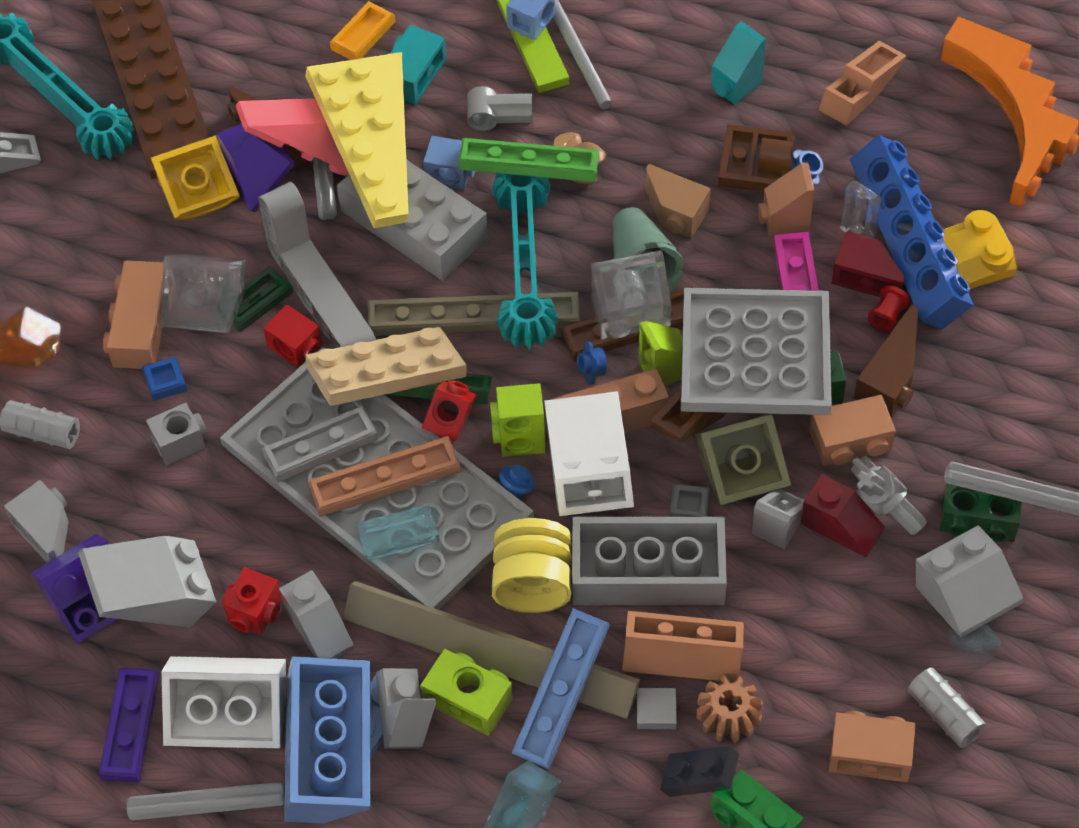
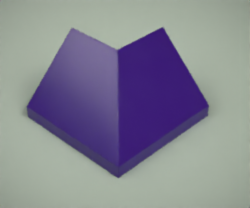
M240 124L217 133L218 141L237 190L249 210L256 212L260 207L258 197L274 190L295 163L284 146L280 148L244 131L243 125Z

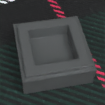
M673 483L669 517H707L710 488Z

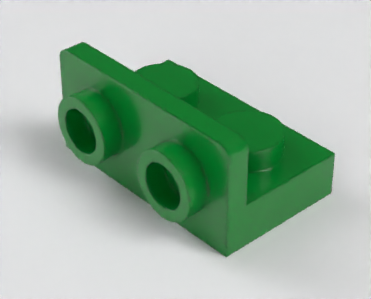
M742 769L734 776L730 790L714 791L711 795L710 809L712 814L722 825L728 828L731 826L734 828H799L803 824L804 818Z

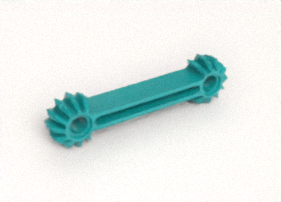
M0 13V66L4 63H9L77 126V141L80 142L82 150L86 155L93 154L96 160L100 159L103 155H106L110 160L115 153L124 155V147L132 146L134 132L132 121L128 118L125 110H117L113 103L107 108H101L33 46L34 37L32 30L29 29L28 23L24 18H17L14 13L4 17Z
M496 173L492 185V195L496 200L498 209H510L512 211L516 295L513 301H502L500 311L498 312L499 315L497 316V326L501 331L503 340L511 341L514 348L522 344L528 350H530L532 344L544 347L546 339H553L556 324H558V313L554 309L551 298L540 299L537 297L533 209L535 207H546L550 193V182H548V178ZM520 213H525L528 216L527 235H520L518 233L517 216ZM524 270L531 273V293L527 295L521 293L520 273Z

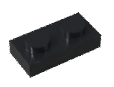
M725 746L669 754L660 790L669 797L730 790L739 753L732 747Z

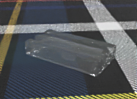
M853 180L846 186L840 229L845 233L851 229L852 233L864 234L875 239L882 198L858 181ZM866 198L870 200L868 202V207L866 205ZM866 214L865 226H863V218Z

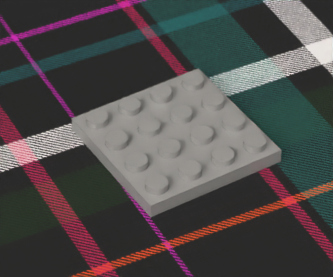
M684 288L681 411L831 415L829 291Z

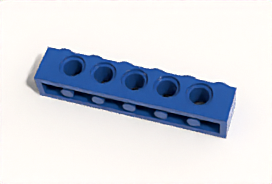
M878 135L849 159L895 264L904 275V284L913 304L918 307L920 320L939 329H944L974 306L968 293L970 287L958 272L955 265L957 264V259L946 246L942 227L933 218L930 211L932 205L921 192L918 185L920 179L908 164L906 149L899 141H892Z

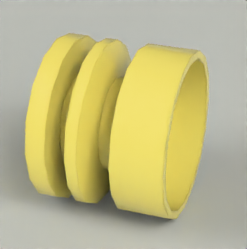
M538 518L517 519L502 524L494 532L493 562L495 566L492 573V597L495 602L506 609L522 613L550 612L565 606L570 601L572 594V570L569 567L572 561V534L568 528L557 522Z

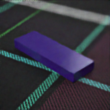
M119 668L99 770L101 780L140 782L159 682L158 670Z

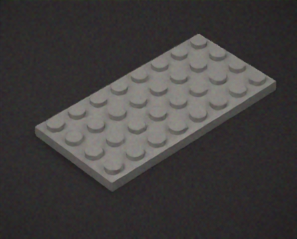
M306 362L220 437L223 447L410 600L438 610L493 558L494 532L502 524L517 519L534 518V511L455 449L461 472L320 517L309 489L308 480L427 443L440 437L422 429V423L386 395L330 406L306 368ZM361 405L363 406L377 431L378 440L277 483L263 456V447Z

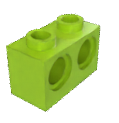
M540 383L496 387L497 402H490L493 444H501L502 457L545 453L544 411Z

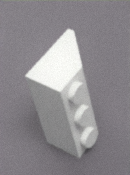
M170 656L161 671L163 746L281 748L286 703V659Z

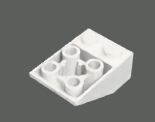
M618 391L544 400L559 516L634 507Z

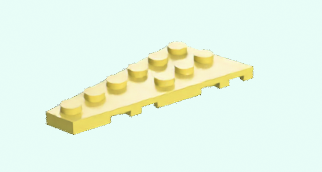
M402 52L307 67L305 77L373 228L406 223L409 213Z

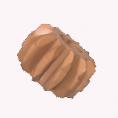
M723 675L720 678V686L709 680V683L706 685V692H700L698 695L697 704L700 707L696 712L697 719L704 722L703 730L705 734L717 731L716 739L718 742L722 741L725 735H730L731 740L736 744L739 741V733L750 738L753 734V726L761 724L762 714L759 711L762 710L763 701L760 697H755L756 688L754 684L742 687L743 679L741 676L735 680V683H729L728 678Z

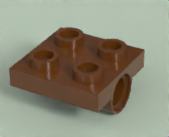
M727 124L718 186L764 191L766 187L789 172L795 132Z

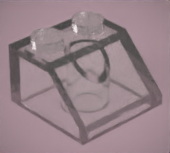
M662 250L591 264L592 308L601 339L621 338L628 334L639 332L640 323L644 321L671 326V300Z
M183 253L164 256L161 326L229 333L235 314H237L244 296L246 259Z

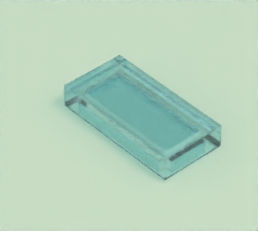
M429 504L356 523L366 561L439 542V534Z

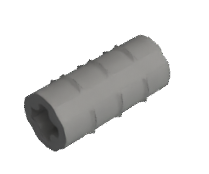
M10 400L6 403L0 416L2 431L15 434L20 438L33 439L34 442L48 443L50 446L71 449L80 433L78 418L64 415L63 412L49 411L45 407L31 406L30 403L23 404Z
M930 667L924 670L908 686V693L919 703V707H922L932 717V720L936 721L946 732V735H949L960 748L970 745L985 730L986 723L978 716L974 708H971L961 698V694H958L948 684V680H944L934 668Z

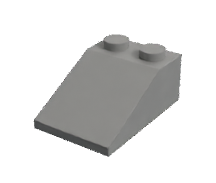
M159 536L83 548L78 553L99 617L190 628L217 602L194 540Z

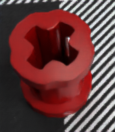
M886 285L879 293L880 300L877 306L870 309L867 320L874 328L891 333L897 325V318L901 311L907 309L911 301L904 290L893 285Z

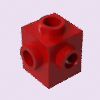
M244 567L235 584H230L223 595L222 605L224 606L229 624L238 631L244 633L252 631L262 635L268 623L273 624L280 611L281 595L279 581Z

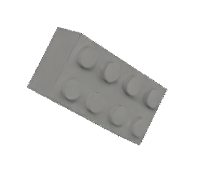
M407 159L409 214L406 223L373 228L350 175L337 185L341 212L442 281L488 238L486 212Z
M573 517V605H725L727 575L724 517Z

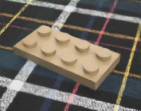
M440 327L424 328L417 332L391 335L383 339L357 342L354 345L335 349H323L320 352L306 354V368L330 406L466 377L467 370L466 363Z

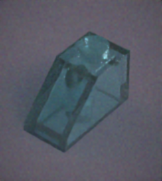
M526 761L508 773L484 828H537L547 814L561 780L530 761Z

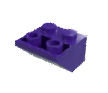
M94 534L31 572L48 603L77 644L117 620L99 617L78 554L83 548L109 544L106 539L98 534Z

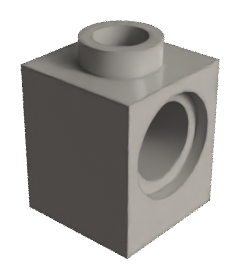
M183 403L146 420L151 439L165 466L206 449L202 434L207 433L206 426L199 413L192 414L187 403ZM184 431V432L181 433V434L175 435V433H177V432Z

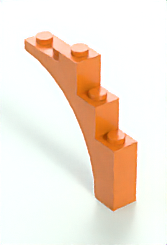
M958 16L944 39L941 61L965 72L983 85L1000 103L1009 117L1018 139L1020 169L1014 180L1009 203L1022 208L1028 196L1035 197L1042 178H1039L1041 173L1047 174L1053 162L1062 165L1068 153L1071 155L1075 154L1079 146V135H1077L1079 120L1053 110L1057 98L1053 97L1056 82L1030 72L1033 60L1029 59L1032 45Z

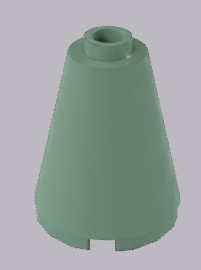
M631 207L618 212L612 221L615 280L619 290L626 297L637 301H644L642 296L654 295L657 298L666 295L682 280L684 274L682 271L684 264L682 255L642 210Z

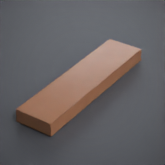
M448 436L310 479L308 480V485L318 514L321 517L459 473L461 470Z

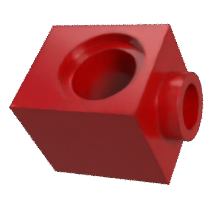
M287 304L263 327L267 348L297 368L306 362V354L316 353L321 349L322 341L319 325Z
M449 380V382L442 381L435 390L422 429L442 437L448 436L450 440L456 442L462 434L477 394L470 392L469 387L455 380ZM446 400L454 402L458 407V414L450 415L446 413L442 402Z

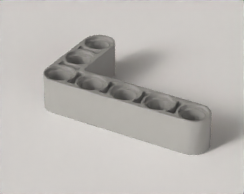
M289 182L259 196L266 241L272 257L317 325H319V328L333 349L354 345L357 342L376 340L373 331L310 240L304 202L296 186Z

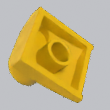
M216 136L151 157L158 183L162 187L175 220H190L225 208L240 198Z
M976 210L969 213L965 217L964 222L943 229L945 234L943 239L946 246L957 259V264L955 265L958 272L967 281L970 289L1015 276L1017 265L1013 247L998 219L992 213Z

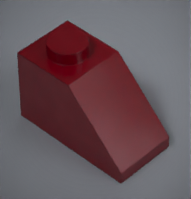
M846 231L834 262L831 284L880 297L879 293L886 285H893L902 289L904 275L881 241L864 234Z
M821 474L803 502L800 524L865 558L884 531L885 526L855 490Z

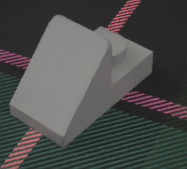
M383 668L377 671L376 680L384 749H419L423 747L436 700L421 699L417 669Z

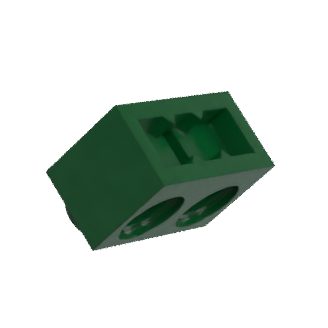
M946 483L939 531L959 536L979 525L994 542H1015L1020 525L1022 502ZM956 507H965L968 509V511H962L957 509ZM993 512H1001L1006 516H998Z

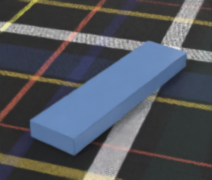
M574 608L572 609L512 754L550 769L610 624Z

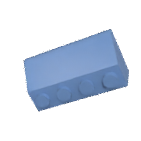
M292 656L286 682L284 822L327 823L369 810L370 661Z

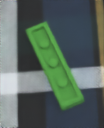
M463 138L459 156V170L596 182L599 150Z

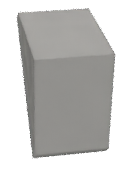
M782 489L773 490L759 499L754 507L752 534L780 548L786 549L801 523L804 499Z

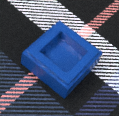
M176 356L142 366L153 401L187 391Z

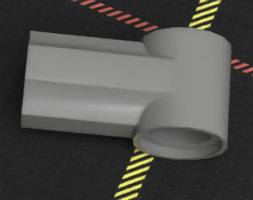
M483 86L475 87L467 94V124L475 131H489L499 123H532V94H496L493 89Z

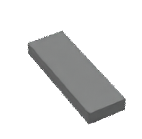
M361 405L262 448V453L278 483L378 440V435Z

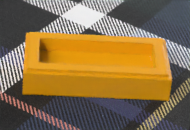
M368 1L330 41L331 50L349 60L361 59L395 23V14Z

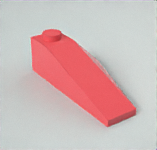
M315 98L238 101L235 105L244 131L280 148L285 144L292 146L301 152L302 158L312 161L315 157L328 163L330 171L339 175H349Z

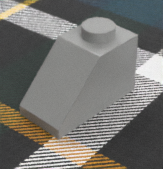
M39 480L4 505L11 525L46 563L64 553L69 524L64 510L67 502L55 487L49 490Z
M313 570L279 588L284 611L315 658L336 659L354 649V644L331 597Z

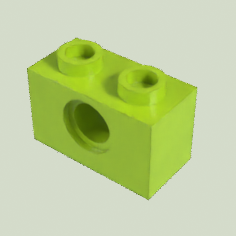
M445 648L420 685L422 699H435V709L487 736L491 735L513 700L512 682L503 673L495 669L488 671L476 665L475 661L468 655L461 652L455 654ZM465 686H475L478 688L472 693L460 691Z

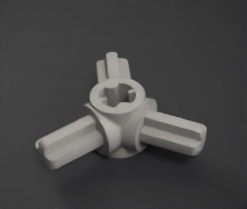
M869 457L854 458L852 461L854 465L851 471L859 480L856 492L863 501L878 515L882 514L884 516L889 513L909 534L914 535L922 530L927 520L905 498L907 488L884 465L876 467Z

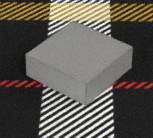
M638 688L637 729H676V688Z

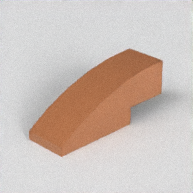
M878 41L846 64L842 77L825 88L819 111L847 126L880 94L905 62L907 56Z

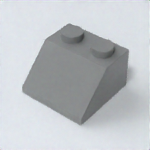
M979 525L916 559V588L960 638L1024 603L1022 593L1002 550Z

